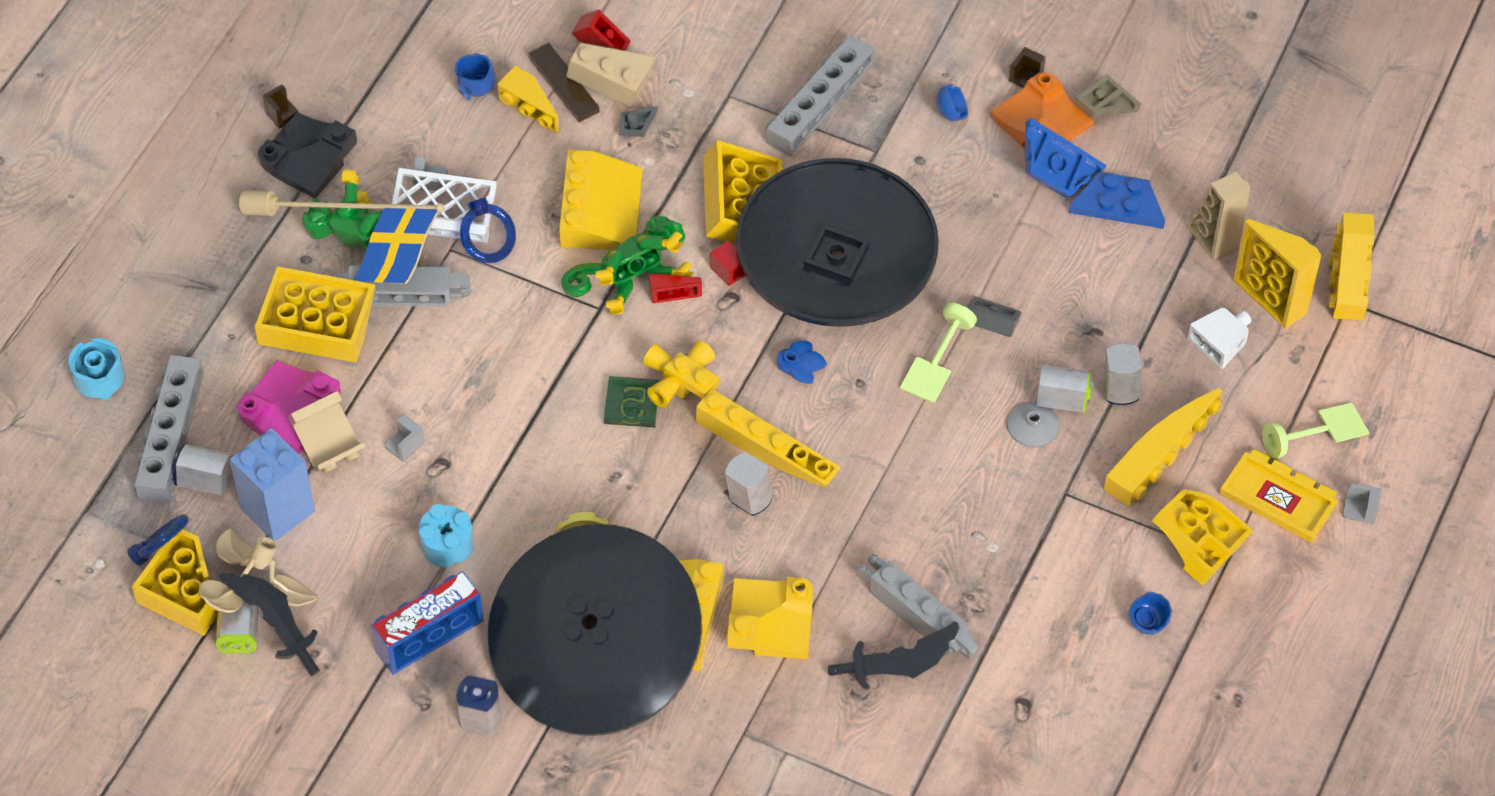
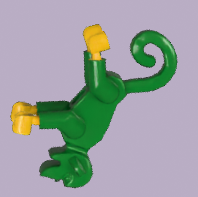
M344 169L342 182L346 184L345 195L340 203L371 204L367 192L358 191L357 185L360 179L356 175V170ZM317 198L312 200V202H320ZM309 207V211L303 213L302 224L308 235L313 239L318 240L333 234L343 244L367 250L372 232L383 211L369 212V209L336 208L333 212L331 208Z
M666 216L650 217L645 225V233L631 236L615 250L607 252L603 256L601 263H584L569 269L561 279L563 291L571 297L583 296L592 287L587 275H596V278H599V286L615 284L618 291L614 297L615 299L606 301V307L610 308L609 315H616L624 312L623 304L626 303L634 287L633 278L645 272L649 274L692 277L694 272L688 271L692 267L688 262H684L678 269L674 266H663L661 263L660 251L669 250L675 253L685 244L683 242L685 233L682 225L669 220ZM577 280L578 285H572V282Z

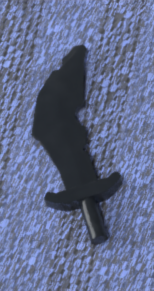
M235 573L219 574L218 580L228 586L248 605L260 607L263 613L262 618L270 626L275 627V632L286 647L285 650H278L275 653L276 659H290L297 655L311 677L320 672V669L306 650L315 640L317 630L313 629L306 637L302 635L295 623L285 593L261 578L245 574L239 577Z
M952 622L947 627L919 639L913 649H906L901 646L890 650L889 654L882 652L864 655L863 648L865 644L862 641H858L853 651L854 662L828 665L829 676L855 672L857 681L865 690L870 689V685L867 683V676L887 674L908 676L914 679L940 662L949 650V642L955 639L959 631V624Z

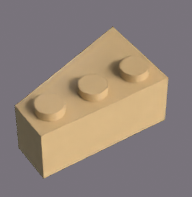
M580 43L569 61L566 77L632 108L653 72L656 57Z

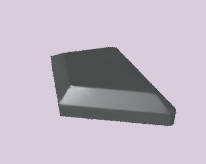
M653 106L621 113L619 136L644 137L658 112V107Z

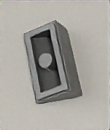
M976 296L973 297L967 306L977 318L974 326L1007 337L1012 336L1022 313L1019 310Z

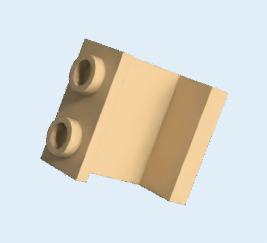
M338 391L287 416L315 472L322 469L325 474L338 467L337 461L346 458L347 462L361 456L359 450L366 447L364 442L359 443L339 403L342 399Z

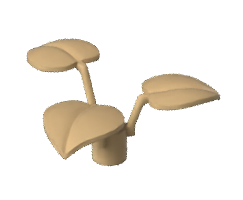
M232 528L226 530L219 537L215 545L216 554L229 564L240 563L242 566L247 565L240 577L244 574L247 575L252 567L264 569L270 565L269 582L287 595V601L290 606H303L318 599L319 596L296 580L280 574L274 577L277 560L273 556L278 545L273 539L264 536L259 537L254 548H252L240 539ZM206 580L199 587L201 598L218 611L226 613L236 612L242 606L243 600L219 581Z

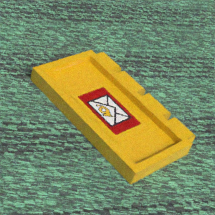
M1255 448L1251 454L1245 452L1221 487L1219 494L1313 543L1337 506L1338 500L1335 498L1338 492L1323 484H1320L1318 489L1314 488L1317 481L1299 471L1294 477L1291 476L1294 469L1276 459L1271 465L1268 464L1271 457Z

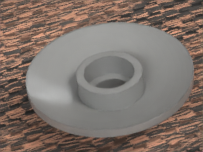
M1028 402L1017 406L1008 417L1007 427L1010 435L1015 441L1027 447L1045 446L1055 439L1059 431V420L1056 413L1051 408L1036 406L1037 402Z

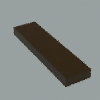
M550 43L528 53L531 62L578 122L600 112V107L584 86L566 77L568 66Z

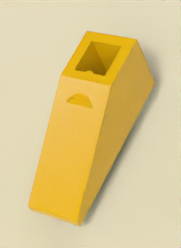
M515 65L497 84L499 100L504 105L515 108L523 116L537 121L542 127L557 133L559 131L558 115L533 75Z

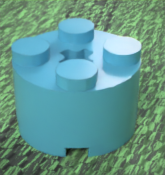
M94 338L91 339L92 342L85 344L81 342L73 348L68 359L74 386L84 396L100 398L101 400L109 399L121 387L125 378L120 353L117 347L106 339Z
M433 505L419 523L418 530L422 552L430 563L439 567H451L459 561L462 563L471 555L474 547L470 516L454 506Z

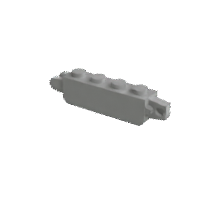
M361 265L349 266V272L330 274V276L353 280ZM417 266L407 284L371 283L375 284L376 287L372 306L445 307L451 303V297H467L471 294L470 276L466 273L451 272L450 267Z
M872 554L868 557V561L875 568V573L863 564L857 567L856 570L859 576L870 585V591L873 596L923 637L947 627L952 622H957L959 624V631L955 639L949 642V650L945 655L958 651L970 660L978 652V645L971 639L972 635L968 631L969 625L890 560L885 562L876 554Z

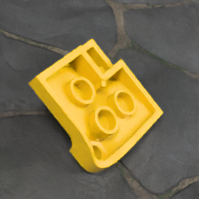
M1183 489L1152 520L1167 535L1178 550L1185 564L1183 569L1202 586L1216 574L1221 566L1254 531L1214 497L1204 492Z
M787 577L784 581L734 578L727 648L754 650V655L808 659L813 606L812 583L805 578Z

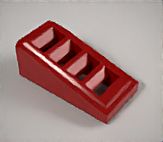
M649 274V289L652 303L701 297V277Z

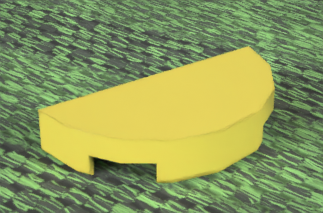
M592 512L573 513L569 515L568 520L558 522L557 533L583 525H609V522L604 517L603 519L595 517V513Z

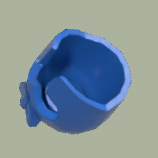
M479 53L465 55L459 58L455 64L459 91L468 101L471 100V97H481L491 92L495 84L496 74L491 60L486 55Z

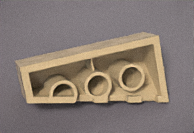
M1237 172L1214 181L1209 185L1203 195L1204 200L1197 205L1198 211L1192 214V220L1186 224L1187 228L1213 261L1239 248L1250 186Z

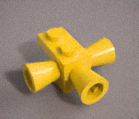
M696 341L687 356L679 352L672 358L659 344H654L646 353L643 365L663 372V380L648 388L647 393L651 401L661 408H666L674 395L684 399L692 392L703 399L711 389L715 390L720 385L721 378L704 368L705 365L715 359L712 348L703 341Z

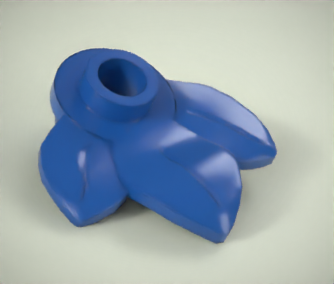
M804 340L793 342L789 349L781 350L776 358L777 366L782 372L791 374L795 380L806 384L813 383L812 372L821 370L827 365L826 360L821 354L812 351V343Z

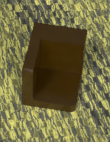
M1024 47L1010 65L1009 81L1024 88L1029 79L1038 73L1044 72L1046 57Z
M283 84L262 95L265 113L279 129L285 126L299 112L288 100L286 88Z

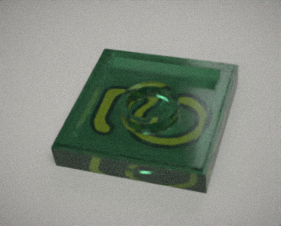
M609 376L604 424L655 428L658 406L651 401L647 390L660 382V380Z

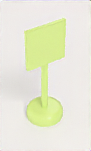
M947 303L943 309V316L951 326L932 362L916 357L900 386L901 390L934 404L951 374L950 370L937 365L956 328L969 330L977 322V318L972 311L957 303Z
M1353 403L1319 410L1318 414L1325 425L1286 434L1280 424L1276 422L1267 423L1263 427L1262 439L1266 452L1273 459H1277L1287 453L1288 440L1329 431L1334 442L1337 443L1369 435V431Z

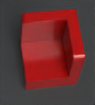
M726 241L709 253L710 268L728 286L745 276L739 263L737 247L731 241Z

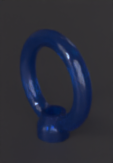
M486 197L467 203L469 211L463 217L460 225V239L466 252L475 260L483 263H496L505 259L513 250L516 242V229L509 214L496 205L488 204ZM492 214L503 223L506 230V240L499 251L484 253L474 246L470 237V226L478 216Z
M180 514L174 517L145 541L128 548L127 553L131 560L138 566L144 564L151 554L168 543L188 524V515Z

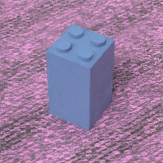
M272 428L230 458L241 510L269 538L274 541L278 540L315 512L305 460Z

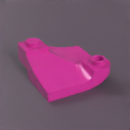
M276 360L254 390L250 393L246 391L237 404L238 415L245 425L260 435H263L272 428L294 451L300 454L303 447L287 416L336 391L340 394L339 380L319 370L308 372Z

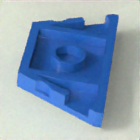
M1033 118L1026 120V174L1065 198L1072 196L1078 191L1079 187L1088 183L1094 175L1106 168V164Z
M1099 172L1073 200L1069 207V213L1164 229L1165 218L1151 184L1146 179Z

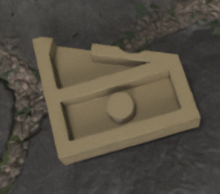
M1105 75L1079 94L1074 101V104L1090 118L1136 112L1141 106L1137 99L1108 75Z

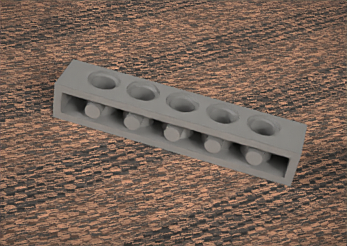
M851 34L845 41H841L831 57L825 58L821 68L810 75L807 84L796 91L790 103L784 104L780 114L775 119L769 121L765 129L767 132L766 143L791 157L874 63V47Z
M170 355L168 365L165 364L163 367V384L157 388L156 400L158 402L156 407H153L151 410V427L146 429L144 436L145 449L139 453L138 465L140 467L138 473H134L132 479V487L136 489L138 499L167 503L170 501L178 460L175 455L176 453H181L184 448L204 374L200 358Z

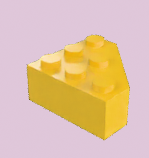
M1343 212L1341 222L1336 223L1335 237L1332 240V252H1329L1328 267H1332V272L1329 273L1328 286L1333 288V293L1329 295V308H1333V319L1364 321L1368 306L1367 292L1372 260L1370 259L1372 245L1374 244V214Z
M176 526L133 584L132 590L136 603L202 636H205L217 619L218 611L208 605L199 594L201 583L210 580L199 537Z

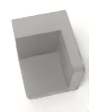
M416 156L414 170L447 175L448 170L446 167L428 165L426 157ZM412 177V181L415 186L418 184V182L414 177ZM431 180L424 185L427 190L433 191L443 187L437 180Z
M405 414L397 420L398 433L385 444L386 450L402 462L425 442L423 428Z
M1349 483L1343 518L1374 524L1378 512L1381 488Z

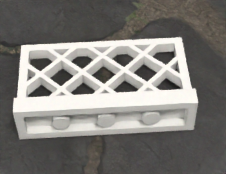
M399 168L392 204H398L405 198H408L412 205H426L430 201L437 205L438 203L435 198L447 191L453 200L444 206L442 213H438L427 235L488 243L489 225L497 182ZM404 176L414 177L418 184L406 191L402 185ZM431 180H437L443 187L430 194L424 185ZM456 183L463 184L467 191L455 198L449 188ZM422 187L428 197L416 204L410 195ZM480 187L490 188L489 196L482 201H479L473 193ZM471 194L477 204L465 211L459 202ZM456 204L463 214L455 219L448 218L444 212ZM481 208L485 213L484 223L473 222L469 215Z

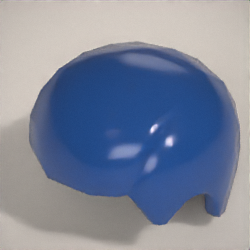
M953 84L941 87L936 97V106L943 118L951 122L968 117L965 97L958 86L952 87L954 86Z
M1146 592L1141 597L1135 599L1130 605L1128 617L1131 626L1139 633L1154 635L1168 625L1172 609L1170 602L1162 594Z

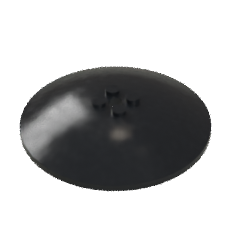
M846 158L810 160L788 167L770 177L757 188L744 206L739 219L736 238L737 254L743 273L751 286L765 301L781 312L798 320L834 327L857 326L875 322L900 311L911 303L925 288L932 276L937 261L939 245L935 219L929 206L917 190L900 176L885 168L865 161ZM837 250L841 251L843 255L834 257L830 253Z
M608 524L583 525L560 531L545 538L525 552L514 563L501 582L492 603L488 622V647L492 666L500 684L512 701L535 721L560 732L582 736L607 735L630 729L645 722L665 708L676 697L689 678L698 657L702 638V613L699 598L690 576L680 561L664 545L650 536L627 527ZM591 616L596 617L597 625L593 629H585L583 626L585 619Z

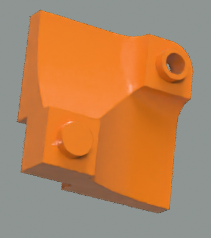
M1047 72L1038 73L1029 79L1020 92L990 111V117L1022 147L1026 145L1025 122L1030 118H1033L1068 141H1071L1094 124V119L1090 118L1076 106L1074 100L1065 93L1062 83L1054 75Z

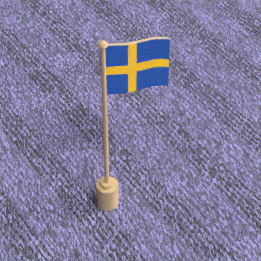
M246 190L242 192L239 199L240 211L243 215L273 216L279 209V206L384 209L372 232L363 262L353 279L366 283L407 284L417 267L427 234L438 213L444 211V206L441 203L437 205L279 201V198L273 191Z

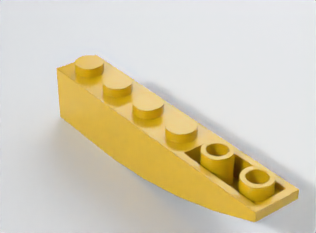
M1218 388L1191 401L1155 425L1135 443L1106 476L1104 490L1129 507L1135 500L1140 501L1145 495L1148 485L1151 482L1154 484L1158 481L1163 468L1166 465L1171 466L1176 460L1179 450L1181 448L1186 449L1189 446L1195 432H1201L1204 429L1210 415H1216L1223 405V402H1221L1223 390Z
M713 389L697 405V424L758 460L783 472L826 488L840 470V466Z

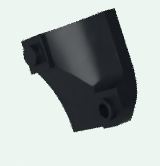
M297 112L272 141L267 139L259 148V162L269 174L313 198H317L344 166L343 159L358 143L356 130L336 120L334 123L322 122Z

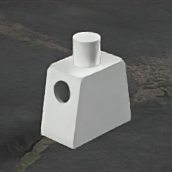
M1220 308L1190 324L1188 340L1218 367L1223 369L1245 345L1249 332L1246 326L1251 323V318L1243 310L1234 316L1226 308Z

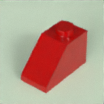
M599 9L582 15L571 32L580 43L626 51L631 42Z

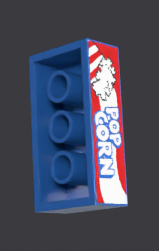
M463 571L457 575L449 576L442 584L433 589L425 590L418 598L401 604L397 610L387 616L379 617L371 624L375 652L391 674L394 675L482 623L484 618L481 595Z

